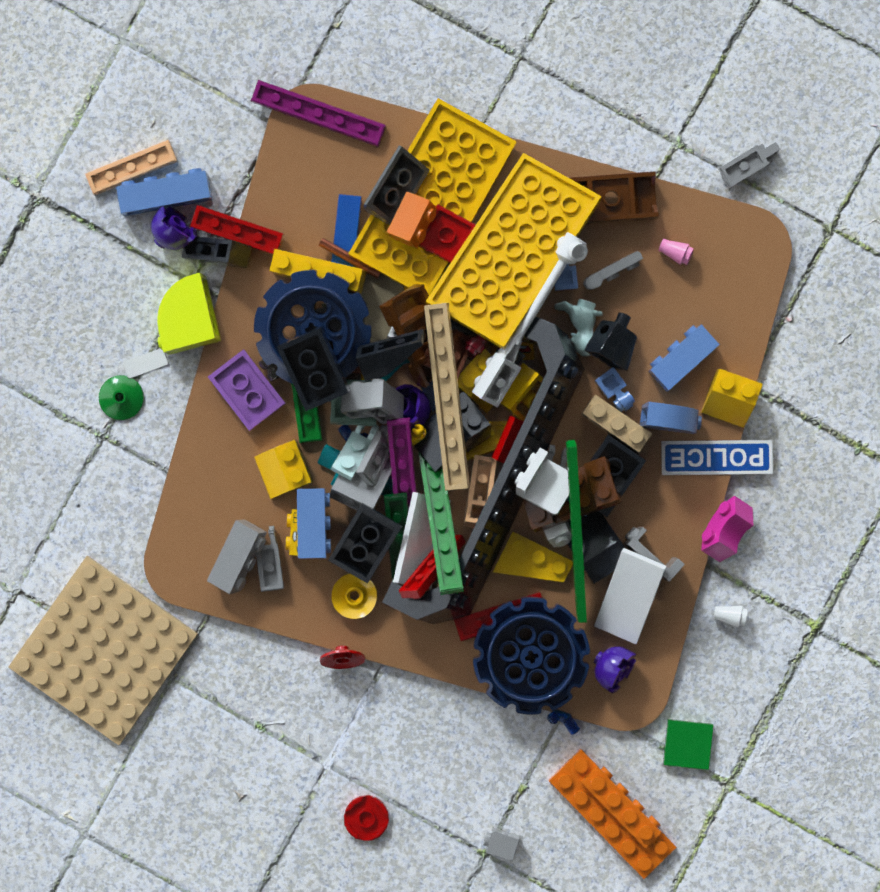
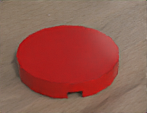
M361 795L353 799L346 807L344 814V825L348 833L355 839L372 841L380 837L387 829L389 822L388 809L384 802L378 797L371 795Z

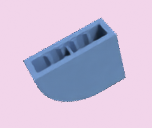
M647 402L642 405L640 426L649 429L695 434L697 429L700 430L702 416H699L698 409Z

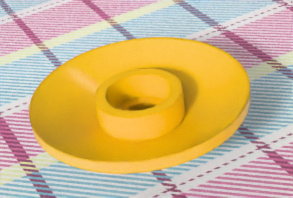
M352 574L344 575L337 580L332 589V603L337 612L342 616L350 619L362 618L368 615L376 604L377 591L375 585L371 580L367 584ZM351 592H358L359 598L353 600L350 597Z

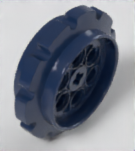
M302 270L291 274L290 283L280 279L265 293L263 298L267 301V306L258 307L254 319V332L260 333L262 339L256 343V346L266 365H277V376L293 384L277 349L279 344L293 339L285 335V327H294L296 330L295 337L309 332L307 328L311 323L315 327H323L328 341L333 344V352L345 378L359 366L356 361L358 346L370 343L372 326L364 322V318L369 315V309L365 300L359 292L352 294L348 291L350 283L346 279L331 272H327L325 277L321 278L318 276L317 270ZM323 301L326 303L327 311L325 313L317 312L315 309L316 302ZM294 305H301L304 308L303 316L298 317L294 315L292 311ZM333 319L339 320L342 324L341 330H332L329 326L330 321Z
M522 597L521 604L518 606H514L511 601H508L494 609L490 613L492 623L489 625L482 623L474 640V648L480 651V654L473 658L474 670L479 683L486 682L489 684L486 694L501 707L507 708L509 704H514L517 713L526 715L541 714L543 706H549L551 710H556L573 698L570 692L571 688H581L589 670V664L583 661V657L590 653V647L584 629L574 628V624L577 621L576 617L558 603L552 608L548 607L547 600L541 597ZM521 629H530L532 631L531 636L528 639L519 637ZM545 634H551L554 637L553 642L549 645H544L541 642V638ZM505 645H513L516 648L515 652L512 655L504 654L503 648ZM528 651L538 654L534 656L535 660L530 661L529 657H526L528 656ZM552 656L560 659L559 664L555 667L547 664L548 659ZM519 667L522 670L521 674L518 677L510 676V668ZM536 672L542 673L544 676L543 680L539 683H534L531 680V676Z

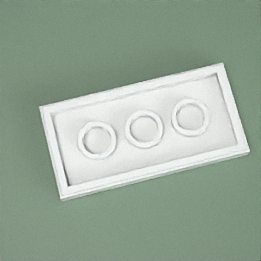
M412 493L393 582L404 584L433 549L425 494Z
M623 548L594 626L637 644L666 566Z

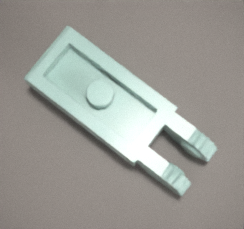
M358 425L355 432L351 433L331 470L351 481L374 435L379 430V426L372 427L369 436L365 438L360 435L365 426Z

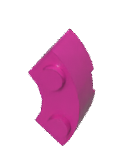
M736 496L722 502L702 534L701 551L718 562L737 554L738 544L742 536L754 526L753 508Z

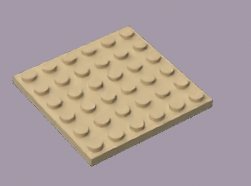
M86 556L8 668L114 743L120 745L199 633L90 556Z

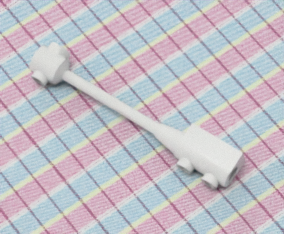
M569 232L559 238L557 242L558 248L555 251L559 260L505 350L500 348L498 352H495L493 356L486 360V369L481 376L474 380L475 387L472 392L480 399L497 408L521 370V367L514 362L520 349L522 338L566 265L580 262L587 256V243Z

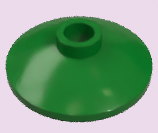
M125 375L109 378L104 382L99 391L101 409L107 416L116 420H127L134 417L141 410L144 402V393L140 384L135 379L128 378ZM118 393H122L124 399L120 402L116 400Z

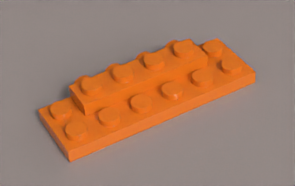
M580 748L549 779V782L645 879L677 847L659 829L661 824L652 815L648 818L642 812L645 808L637 799L632 802L627 796L629 791L620 782L616 785L611 780L613 775L604 766L600 769Z

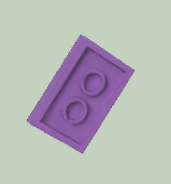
M244 349L208 376L249 431L286 404Z

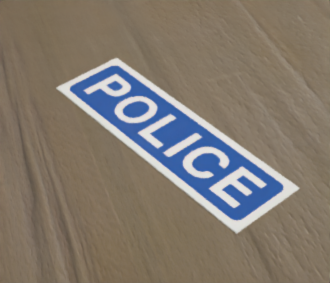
M772 440L661 441L662 475L773 474Z

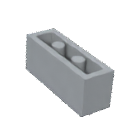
M245 519L236 520L207 581L228 594L241 591L246 584L245 577L248 571L252 570L256 563L254 558L257 552L263 548L266 542L265 536L267 532Z

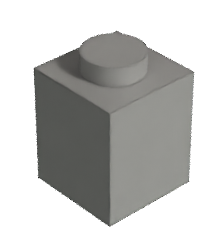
M492 827L491 833H486L483 845L486 846V853L513 861L519 836Z

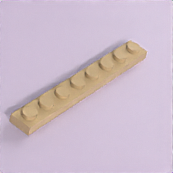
M449 303L425 305L424 310L445 491L470 488Z

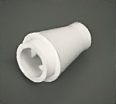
M716 606L714 620L722 621L737 628L739 626L745 627L748 609L742 608V606Z

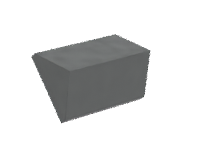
M399 145L365 201V211L390 225L406 191L416 194L430 170Z

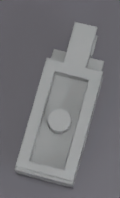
M776 142L766 148L763 144L756 145L718 170L728 187L731 188L768 166L773 161L771 156L781 149Z
M382 425L376 432L356 471L369 486L376 484L390 456L387 425Z

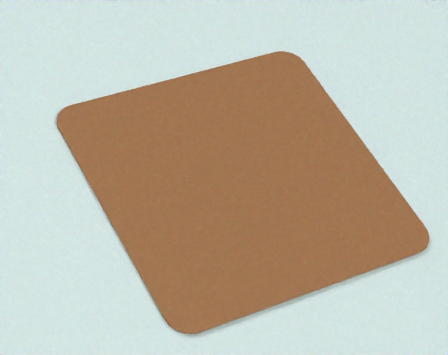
M304 84L294 87L289 91L385 124L386 128L380 145L376 147L271 110L240 219L283 233L279 250L332 262V253L320 247L319 243L324 238L334 244L339 194L362 197L359 236L371 215L364 209L365 201L398 146L400 145L408 151L428 114L322 84ZM509 137L517 141V144L472 223L477 224L523 153L568 178L636 172ZM658 178L655 180V192L659 217L652 220H622L585 224L577 238L587 243V256L580 262L569 264V266H576L578 289L555 291L554 286L536 317L558 326L570 339L572 338L571 333L577 334L578 331L565 311L555 310L554 305L556 303L567 301L571 305L577 306L578 299L595 303L594 310L603 312V316L596 317L593 332H595L602 320L615 322L619 312L629 315L631 319L627 329L636 334V343L628 371L615 370L626 383V386L621 391L624 393L628 391L633 396L635 402L633 407L626 412L623 410L622 413L640 425L642 405L647 402H656L698 409L699 416H702L700 430L697 429L695 434L645 428L652 435L638 454L644 457L646 462L622 495V503L615 505L608 517L604 516L626 549L632 551L624 544L627 540L625 535L633 527H644L647 531L640 537L639 542L664 565L672 557L680 559L685 565L670 582L663 578L661 579L637 644L594 626L614 571L595 584L590 581L584 571L587 622L579 623L576 621L574 628H583L588 639L590 653L583 657V661L589 664L588 674L581 688H571L570 692L573 698L565 705L556 710H551L549 706L542 707L546 711L618 731H632L649 725L659 717L667 705L709 556L701 551L702 534L720 504L724 502L731 474L662 475L661 441L741 440L744 428L701 413L717 369H722L757 382L792 256V244L789 233L780 219L770 211ZM608 192L605 195V200L609 204H614L617 202L618 197L614 192ZM666 239L690 244L689 247L694 248L688 265L683 263L680 265L664 253L659 252L662 240ZM251 248L247 268L226 266L214 308L221 341L204 345L145 550L144 570L151 588L166 602L182 608L335 650L337 646H348L350 650L363 653L366 660L486 693L489 684L486 682L479 683L473 665V658L480 654V651L474 648L475 637L460 641L454 620L430 624L416 620L382 603L392 582L389 549L370 579L377 591V601L373 610L368 615L358 619L346 618L337 612L332 603V589L337 580L350 573L328 560L357 510L330 498V507H326V516H330L331 530H326L327 539H331V553H327V558H298L296 555H289V550L285 549L286 536H290L291 527H287V514H291L292 509H297V489L270 499L254 457L279 445L297 440L313 483L298 489L325 488L326 493H330L333 487L330 484L336 473L318 464V459L325 445L341 451L358 425L330 424L331 402H327L318 406L322 440L299 443L292 385L276 375L278 369L276 364L266 365L256 346V343L262 339L260 333L254 332V319L257 308L267 306V301L263 298L265 293L280 279L290 283L291 278L275 275L270 272L273 255ZM635 251L641 253L643 259L638 261L640 264L638 267L627 271L626 268L619 271L620 276L609 282L606 278L603 279L601 286L592 290L585 288L583 281L589 275ZM448 263V265H447V267L445 268L444 272L447 270V268L449 267L450 263ZM316 302L315 309L322 308L324 302ZM301 305L293 306L292 311L294 315L298 317L304 315V308ZM702 324L720 345L666 392L648 372L652 368L650 363L659 355L664 358L669 353L667 348L676 340L679 343L686 338L684 333L694 325L697 328ZM285 327L284 333L287 337L293 338L296 336L294 327ZM472 331V335H468V336H469V337H472V336L475 337V335H476L477 333H475V332ZM483 338L487 341L485 349L491 354V345L495 344ZM329 341V343H330V345H331V347H332V350H333V349H334L333 344ZM533 345L534 359L522 360L518 366L524 363L544 378L547 369L539 347ZM243 349L286 403L251 431L246 428L208 378L209 375ZM577 353L585 370L550 445H555L556 449L552 462L560 465L561 453L566 448L567 440H575L578 468L584 466L583 464L590 461L608 434L582 416L581 413L594 395H597L614 408L616 407L613 404L615 395L607 399L595 383V380L610 370L611 367L592 355L581 356ZM466 358V361H465V363H464V365H463V368H462L461 372H462V371L469 365V363L471 362L468 358ZM410 363L402 365L386 381L394 388L410 384L421 390V387L416 385L408 369V366L411 365ZM350 374L346 379L361 380V374ZM474 403L488 422L508 421L510 416L515 417L501 404L498 408L493 406L486 413ZM431 410L428 420L436 413V411L432 412ZM378 420L376 421V425L379 427L387 425V423L382 424ZM365 426L360 435L367 438L371 428L374 426ZM412 446L416 493L425 494L419 453ZM494 452L485 454L483 456L492 457ZM474 459L467 461L469 484ZM497 461L494 484L504 465L503 462ZM469 488L448 490L449 500H451L450 508L455 535H463L465 544L458 552L459 559L474 529L463 526ZM380 495L374 510L386 516L384 496ZM523 502L471 614L540 592L542 598L547 600L548 607L552 608L558 603L568 609L577 619L573 565L564 582L493 572L512 531L573 561L572 551L567 544L554 548L547 540L544 530L537 533L532 530ZM245 519L266 531V542L264 545L271 544L268 534L269 526L275 527L284 589L261 592L256 556L254 558L256 563L252 570L248 571L245 577L246 584L241 591L228 594L207 581L236 520ZM438 577L433 582L432 588H428L426 592L439 587ZM353 591L351 592L350 597L353 600H357L359 598L358 592ZM523 628L519 632V637L528 639L532 631L528 628ZM545 634L541 638V642L544 645H549L554 640L551 634ZM511 644L505 645L503 653L512 655L516 648ZM614 646L624 647L636 654L634 657L636 662L629 677H624L618 683L621 688L617 692L611 693L604 689L595 678L594 670L596 664H594V659L600 651L604 653L608 648ZM528 651V656L526 657L533 661L535 660L534 656L538 654ZM552 656L548 659L547 664L555 667L559 664L560 659ZM516 666L512 667L509 670V675L518 677L522 670ZM536 672L531 676V680L534 683H539L543 680L544 676L542 673Z

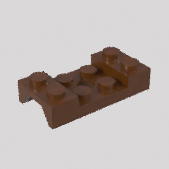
M655 171L570 178L601 196L600 203L586 224L622 220H652L659 217L656 205ZM614 192L618 197L617 202L614 204L607 203L605 200L606 193Z
M414 284L379 306L388 326L394 328L397 336L421 329L426 332V339L423 341V345L408 357L411 364L408 366V369L418 387L429 386L432 379L431 368L423 365L425 360L424 354L426 349H429L424 310L429 295L424 284Z
M604 456L583 464V467L578 468L581 517L622 503L610 471L609 459ZM522 498L531 528L536 533L570 521V504L567 499L559 513L552 515Z

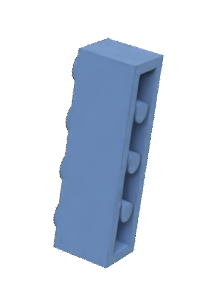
M201 168L188 170V174L180 175L179 172L166 174V178L157 179L156 176L144 178V182L135 183L134 180L124 181L121 183L122 186L116 187L120 212L124 217L158 211L162 206L164 209H167L169 206L174 208L213 201L208 174L206 171H202Z

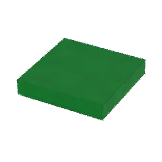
M667 719L663 765L709 770L713 724Z

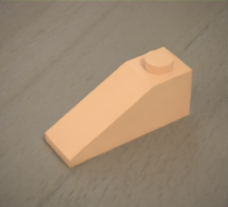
M474 455L463 523L464 527H475L492 491L497 460L492 457Z

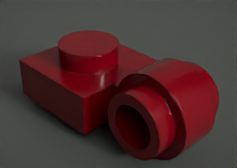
M478 334L475 337L472 336L466 343L465 349L469 352L467 358L472 361L477 354L480 355L486 348L487 341Z

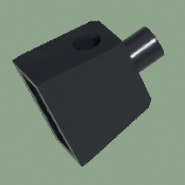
M619 312L615 322L602 320L584 351L611 368L614 367L615 369L628 371L637 339L636 334L627 329L631 317Z

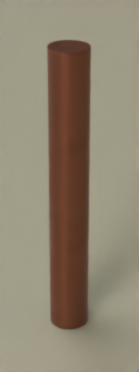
M324 238L321 239L320 247L357 268L363 269L377 279L380 277L381 273L348 255V251Z

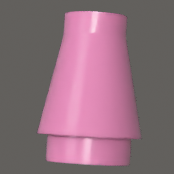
M663 239L658 251L664 253L680 265L682 263L688 265L694 248L689 247L690 244Z

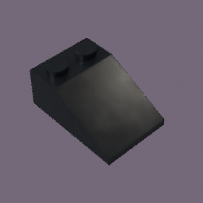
M462 392L459 394L467 453L491 437V424L466 393ZM435 413L423 425L426 429L425 438L414 445V447L432 470L437 473L443 469L437 414Z
M608 433L590 461L604 456L609 459L610 471L615 487L620 497H622L645 464L646 459ZM615 505L598 512L608 517Z
M362 502L328 561L368 584L402 525Z
M598 511L581 517L584 571L593 584L615 570L621 551L625 548L603 514ZM570 540L567 545L572 551V540Z

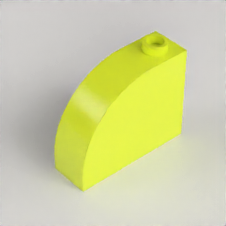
M196 273L177 281L166 292L160 303L157 317L160 335L158 337V345L164 353L172 355L221 341L207 277L201 273Z

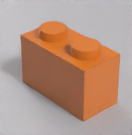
M406 191L387 233L394 240L418 249L420 243L426 237V230L429 224L435 219L437 207L430 200Z

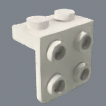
M539 448L536 454L533 452L526 463L528 468L525 473L520 472L514 483L517 485L516 494L550 514L557 515L569 496L568 471L548 460V452Z

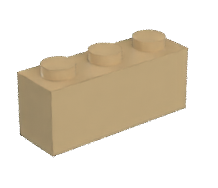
M597 395L592 397L581 413L586 419L636 453L641 451L652 435L648 430Z

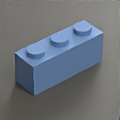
M702 324L697 328L694 325L684 333L686 338L679 343L676 340L667 348L669 353L664 358L659 355L650 363L652 368L648 372L666 392L720 345Z
M325 488L297 489L298 558H327V553H331V539H327L326 530H331L330 516H326V507H330V493H326Z

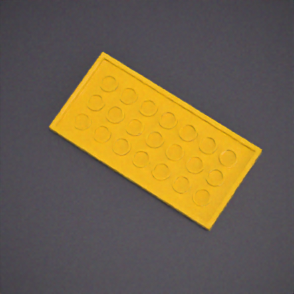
M437 98L408 149L410 154L430 170L415 195L430 200L435 206L439 204L472 222L516 146L517 141ZM370 215L348 255L406 288L414 284H424L428 295H430L447 267L448 262L420 247L416 249L394 240L387 233L390 225Z
M523 153L427 298L426 304L449 303L450 318L505 350L559 260L555 252L558 248L557 242L559 238L565 236L567 232L578 237L600 203L601 196Z

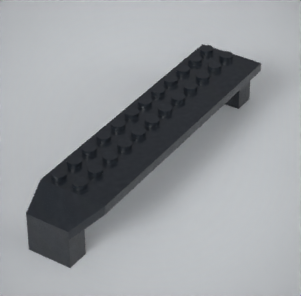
M535 317L522 338L523 341L539 347L547 373L459 559L464 592L440 595V589L437 587L425 592L418 599L402 598L399 589L403 585L391 582L382 603L416 620L430 624L442 623L471 614L523 503L522 497L516 494L517 485L514 483L520 472L525 473L528 465L526 463L533 452L536 454L539 448L547 451L585 370L569 336L551 322Z

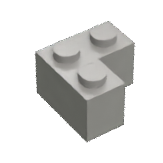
M373 379L372 382L366 383L360 381L352 382L349 385V393L342 396L341 412L351 419L373 417L380 423L386 424L387 419L403 418L404 395L383 379Z

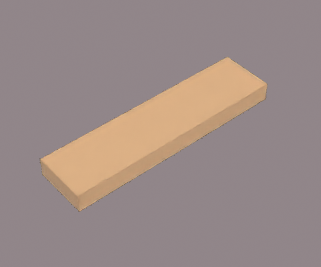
M166 140L88 172L85 175L93 195L96 196L122 185L121 183L124 181L135 180L178 161L170 141Z

